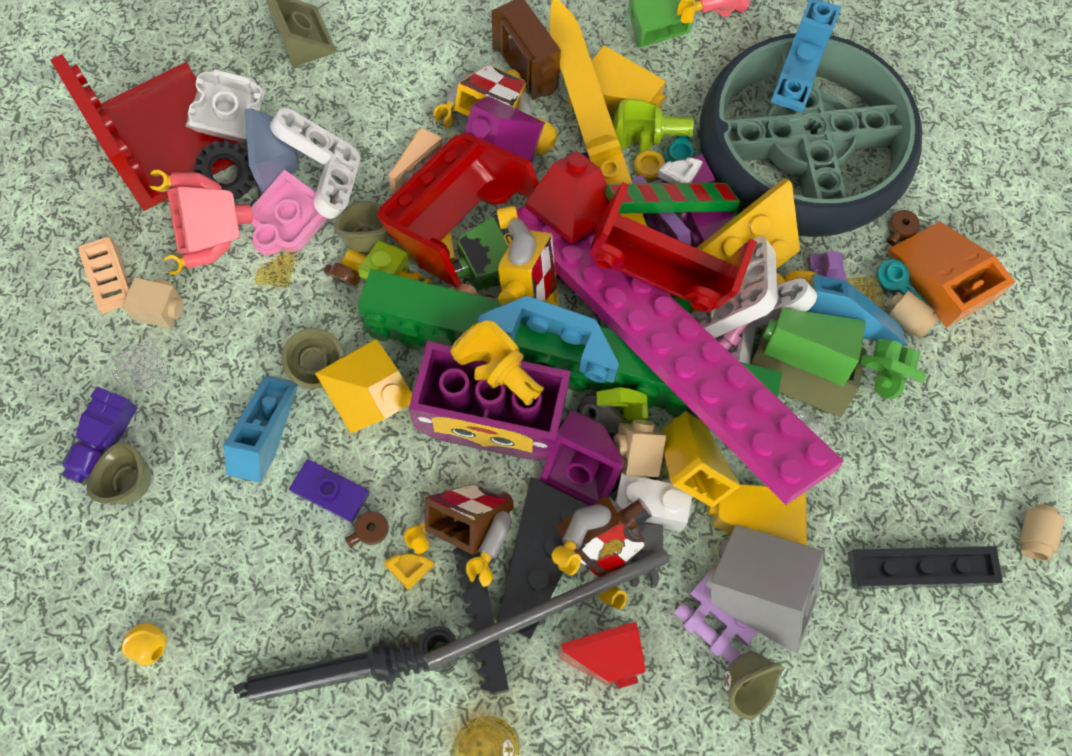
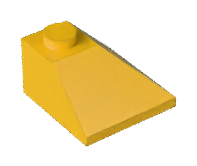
M377 339L370 341L315 373L350 433L382 421L410 405L412 393L399 370Z

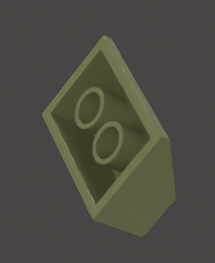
M764 325L751 355L750 364L783 372L779 392L784 393L789 398L798 399L817 407L825 413L842 417L859 389L863 366L860 363L862 355L866 354V349L861 347L859 362L843 387L763 354L767 340L762 338L766 327Z

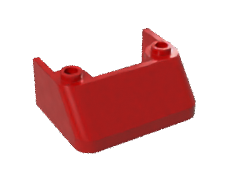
M463 133L452 137L379 208L378 218L384 229L408 252L422 269L458 288L462 283L450 261V252L446 244L441 242V240L481 200L491 205H499L508 201L516 192L529 198L539 182L530 160L472 134Z
M621 183L600 217L589 254L597 266L607 270L615 269L691 302L693 308L702 312H711L712 309H719L739 293L757 241L749 239L726 261L618 214L629 184Z

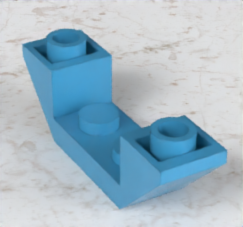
M809 0L771 99L772 103L803 113L823 52L841 10L840 6L822 0Z
M530 296L522 297L479 315L477 323L494 321L506 332L513 342L521 323H524L535 332L546 333L547 331L560 336L563 341L569 344H584L586 347L581 357L579 371L585 373L587 378L596 382H614L619 363L596 319Z

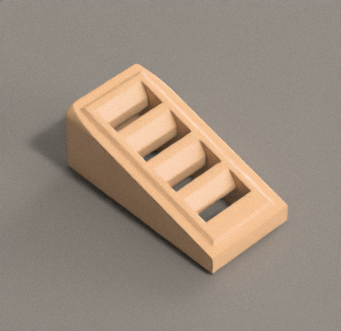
M420 128L388 174L391 192L395 193L443 147V140L440 136L424 128Z
M110 237L79 246L78 250L100 313L104 314L122 308L130 285L118 246ZM113 265V267L97 272V269ZM117 277V280L101 285V282ZM119 289L122 291V293L104 298L106 293Z

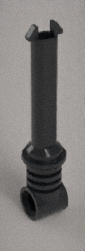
M434 626L425 633L418 634L417 640H415L414 636H408L407 642L403 637L399 638V643L396 644L395 639L389 640L386 637H380L379 643L372 644L368 652L247 677V683L241 682L233 686L234 694H240V698H249L255 702L372 677L378 682L385 681L387 685L394 683L396 678L401 677V672H404L405 676L411 675V670L414 671V674H419L420 668H423L424 672H446L457 664L460 657L429 670L424 655L430 652L432 646L438 642L450 644L456 641L455 635L450 629L443 626Z

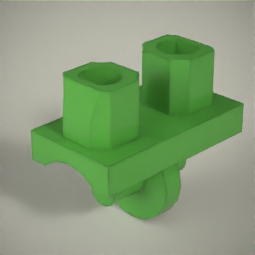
M878 339L874 355H862L860 365L879 372L875 379L874 387L876 393L883 398L894 399L903 392L905 388L904 376L924 383L926 377L925 372L917 369L921 352L902 347V344L897 341Z

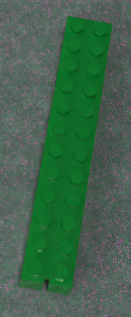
M370 269L357 306L363 319L365 330L372 338L379 341H388L389 338L398 340L408 348L419 350L421 347H426L427 341L453 346L454 342L464 332L477 324L479 315L498 308L501 304L497 300ZM521 323L514 343L523 354L522 361L571 371L569 389L583 392L586 389L603 391L620 387L632 389L647 394L648 409L653 406L666 409L668 414L675 417L687 411L693 416L698 417L612 329L600 327L619 363L613 383L593 381L587 378L585 373L579 371L581 357L586 345L581 343L579 345L569 344L558 335L547 331L546 333H538L529 329L526 324ZM740 362L778 398L783 372Z

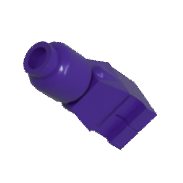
M97 386L90 396L92 398L84 413H81L75 436L80 442H75L71 445L62 461V466L65 468L62 476L80 484L84 482L85 478H89L93 467L102 456L100 451L106 452L124 435L123 433L138 409L128 399Z

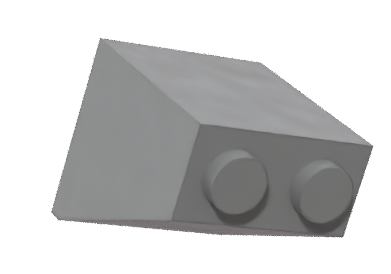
M735 525L730 538L724 537L719 550V558L721 560L718 566L712 565L707 576L706 587L711 588V604L786 649L798 653L819 595L824 551Z

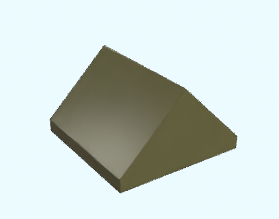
M266 0L273 24L292 67L334 54L337 51L315 5L299 0Z

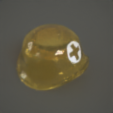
M493 716L477 717L467 722L457 733L452 747V756H519L520 753L519 742L514 730L505 721Z

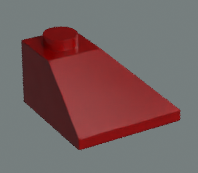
M576 151L553 163L525 202V208L572 244L596 230L600 217L609 204V200L605 195L607 182L601 168Z
M636 621L562 643L558 649V655L562 661L605 685L615 683L617 690L638 684L637 676L646 672Z

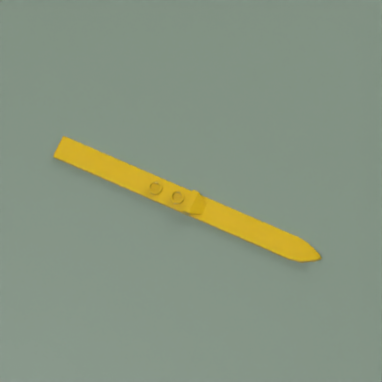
M552 0L549 19L550 35L561 49L560 68L590 161L601 168L607 184H621L622 182L632 184L581 28L574 15L560 0ZM643 213L620 214L647 226Z

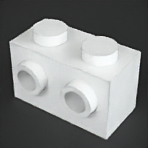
M621 473L615 502L622 509L640 498L652 513V517L642 524L663 525L665 529L682 532L688 523L691 495L673 486L670 478L663 479L662 482L649 479L648 476H626L624 473Z

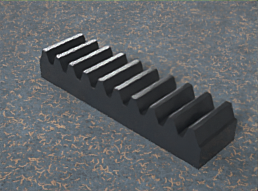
M996 546L854 549L848 552L852 589L855 590L867 588L869 590L878 588L904 589L908 587L946 588L951 586L989 587L1003 583Z
M456 547L453 549L455 560L460 561L456 564L457 572L460 575H464L459 579V583L462 589H468L462 593L464 603L471 604L465 608L466 616L474 618L473 621L468 623L470 632L475 633L495 624L487 586L483 587L481 585L479 574L471 582L466 572L468 561L472 558L480 557V552L472 555ZM495 640L480 647L483 649L474 654L476 662L486 663L477 670L479 677L489 678L488 681L481 685V690L492 695L509 692L499 640Z

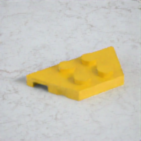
M786 178L782 179L700 244L697 249L726 261L749 239L764 237L775 249L776 269L800 251L791 182Z

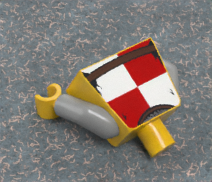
M486 65L477 72L460 75L445 98L447 100L446 104H440L435 107L434 118L438 122L442 116H446L443 124L445 128H450L455 122L452 113L453 109L469 117L472 105L487 96L531 116L530 99L524 93L526 82L521 79L520 74L516 70L508 69L505 72L491 65Z
M515 206L496 209L500 228H508L509 233L513 237V241L498 267L501 293L498 296L499 303L503 306L525 296L545 302L557 289L552 233L529 230L524 222L518 219Z

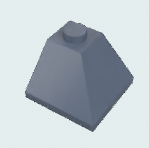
M250 108L245 109L249 167L261 194H263L284 170L292 175L299 168L298 155H304V153L283 142L273 134L270 128L273 116Z

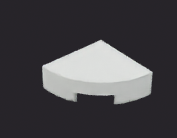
M686 158V160L667 162L660 168L657 177L669 183H692L703 161L695 158Z

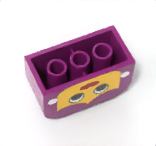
M427 341L409 405L413 425L418 431L444 442L522 459L547 460L548 455H554L571 371L521 361L520 368L544 388L537 399L533 398V402L526 406L505 384L492 388L487 383V380L474 379L476 368L488 364L486 361H473L461 365L454 360L451 354L452 346Z

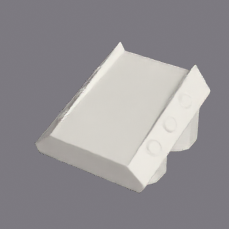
M215 69L199 74L195 84L197 94L194 102L189 107V117L185 126L196 132L241 143L247 142L245 109L252 108L260 111L265 91L250 78Z

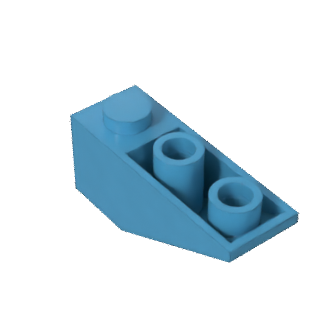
M813 274L809 285L817 292V299L814 305L806 312L860 319L866 322L863 338L876 342L878 339L893 340L901 343L902 347L905 346L906 341L902 325L849 282Z

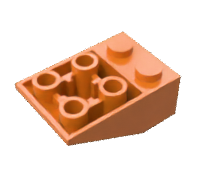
M940 221L887 251L893 259L902 262L907 267L910 282L923 299L935 310L934 313L946 328L994 302L1016 282L995 255Z

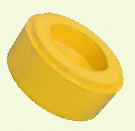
M646 150L639 153L634 160V174L636 177L642 175L647 182L657 181L660 179L657 177L658 172L665 164V160L656 151Z

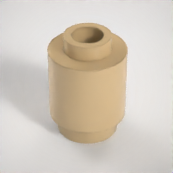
M910 291L905 295L898 292L886 306L890 311L888 315L901 324L904 331L911 336L915 334L920 339L939 319V317L933 314L934 309Z
M1036 505L1035 508L1026 510L1019 539L1023 555L1036 560L1051 561L1053 554L1058 553L1065 518L1058 514L1056 508L1048 505Z

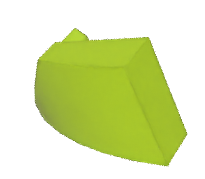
M621 387L597 391V406L622 407L624 417L629 422H633L635 419L649 421L647 394Z

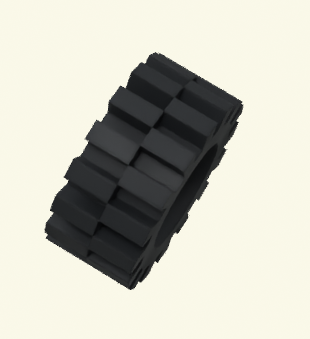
M224 140V142L214 141L211 145L203 147L200 154L198 153L194 164V172L216 181L211 172L213 164L220 159L231 160L238 168V176L232 183L219 184L222 190L232 192L234 200L239 199L248 193L254 182V176L249 167L248 151L242 149L241 145L229 143L230 141Z

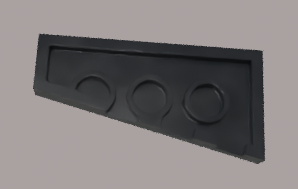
M530 477L497 622L551 599L563 574V571L559 570L558 565L552 559L553 550L558 546H564L556 525L574 515L578 509L586 508L590 505ZM540 621L515 631V633L531 640Z

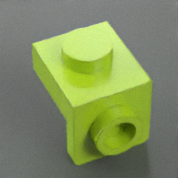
M378 240L359 266V276L367 279L370 269L399 275L402 270L409 272L408 252L403 251L396 245H389Z

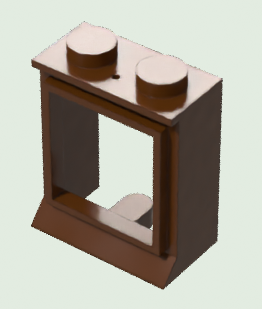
M513 0L491 10L492 50L501 52L510 68L520 74L521 79L526 82L525 89L528 93L531 92L532 101L541 96H550L559 85L561 57L559 46L525 0Z

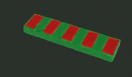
M727 183L629 184L618 214L737 211L740 200ZM607 184L605 195L609 202L621 184Z

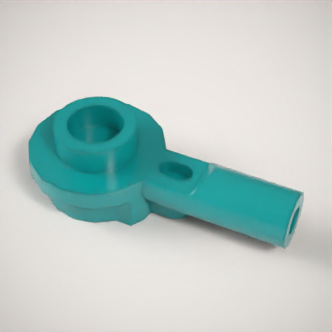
M677 136L674 139V143L666 149L664 155L665 163L696 156L692 142L689 141V136Z
M890 259L880 264L876 273V282L880 288L889 291L891 294L900 292L902 295H905L910 291L930 306L908 283L909 271L902 262Z

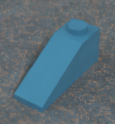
M265 375L223 445L226 474L228 476L259 483L262 482L275 458L298 388L296 383Z

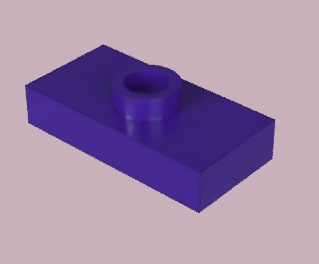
M309 459L306 460L289 488L291 493L353 524L370 495L368 489Z

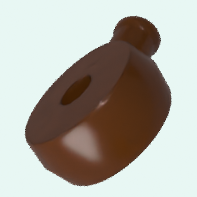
M909 210L895 212L888 222V229L891 235L887 238V243L894 246L899 239L906 240L915 235L920 226L918 217Z
M334 263L333 266L328 264L324 267L326 275H330L343 284L355 288L360 283L361 277L359 273L346 265Z
M374 511L366 512L357 519L355 532L345 537V540L350 548L359 542L366 545L379 544L388 534V521L381 513ZM375 525L373 531H368L369 526Z

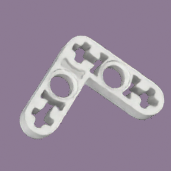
M288 108L279 109L270 122L271 131L283 142L325 165L314 197V206L322 216L329 219L337 218L349 202L360 164L358 151L349 143ZM309 137L319 141L322 147L315 145ZM331 175L340 178L344 185L335 182ZM330 194H331V195H334V198L332 199V203L330 202V197H329Z
M753 238L757 243L739 293L719 309H712L711 312L697 310L690 314L714 338L757 320L774 309L777 303L776 252L766 238Z
M801 278L777 285V303L774 309L767 315L757 319L754 323L750 322L740 334L741 340L735 347H730L728 351L739 362L750 364L756 327L766 325L770 318L776 320L782 308L808 311L816 302L817 292L805 279Z

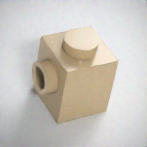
M134 277L122 308L134 321L171 329L175 319H179L182 315L184 305L183 299L172 283L163 279L150 281Z
M635 419L633 424L619 423L618 434L614 436L613 442L625 461L621 472L626 476L659 477L666 435L655 428V424L651 421Z

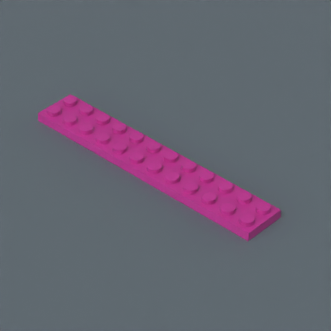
M525 206L516 209L518 219H521L529 230L552 233L555 272L785 505L839 470L844 460L667 292L618 270H607L597 266L589 254L595 231L571 244L526 209Z

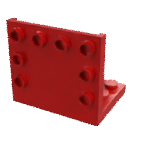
M63 54L50 59L107 157L143 211L168 199L167 191L158 192L150 187H159L164 183L162 175H150L153 170L163 171L169 176L172 173H195L194 164L196 157L206 145L209 146L214 141L224 142V140L230 141L229 143L239 144L237 141L196 132L185 126L189 117V107L194 102L197 94L195 85L197 78L187 61L101 103L90 84L83 87L88 81L77 64L70 67ZM228 159L216 161L212 166V176L235 163Z

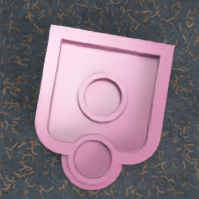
M286 170L276 178L251 207L253 212L251 224L255 228L252 239L253 245L258 252L265 255L276 254L281 250L286 252L301 250L328 220V218L322 216L315 209L314 197L316 192Z

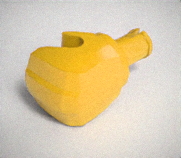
M483 321L473 325L454 342L451 348L454 360L461 365L473 361H486L488 364L476 368L474 379L487 380V383L492 388L505 384L526 406L533 402V398L536 400L544 389L520 368L523 354L506 332L494 321Z

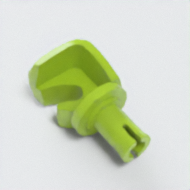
M624 99L620 102L618 110L614 114L612 124L622 150H626L633 143L639 142V152L642 153L653 147L654 144L660 145L661 138L664 139V135L692 137L694 119L693 116H665V113H662V107H656L653 103L639 99Z

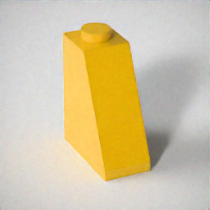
M605 45L591 60L610 114H615L620 102L624 99H639L653 103L656 107L663 106L666 96L663 94L666 81ZM569 96L568 104L573 107Z
M685 411L661 430L666 435L664 455L673 486L710 507H714L740 487L704 422Z
M740 484L738 489L714 507L707 505V514L713 515V526L729 535L732 534L735 525H739L807 546L806 492L785 505L767 486Z

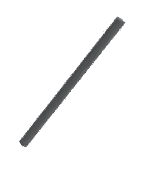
M662 549L424 655L429 670L659 568L670 563L669 556Z

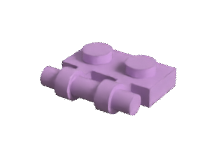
M707 573L689 594L699 604V607L693 611L685 603H682L674 614L684 622L683 627L690 633L694 631L710 645L708 649L717 657L721 655L731 664L741 654L730 644L733 637L735 636L744 645H747L758 631L711 604V588L706 587ZM708 613L725 627L721 634H718L704 621Z

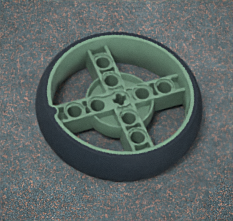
M796 33L769 38L747 48L731 60L716 77L705 97L700 116L699 139L701 152L715 178V183H727L740 200L737 209L742 212L774 186L758 176L744 161L770 158L782 171L801 179L805 197L793 194L798 236L823 237L838 235L871 223L888 211L904 195L919 165L922 151V123L913 95L901 76L877 54L855 42L831 35L816 71L813 86L803 113L774 104L765 117L726 120L725 112L729 102L745 87L775 76L776 82H778ZM816 77L830 80L849 89L866 102L869 107L849 108L835 95L819 90ZM890 146L891 165L885 179L871 190L847 197L840 168L850 159L854 150Z

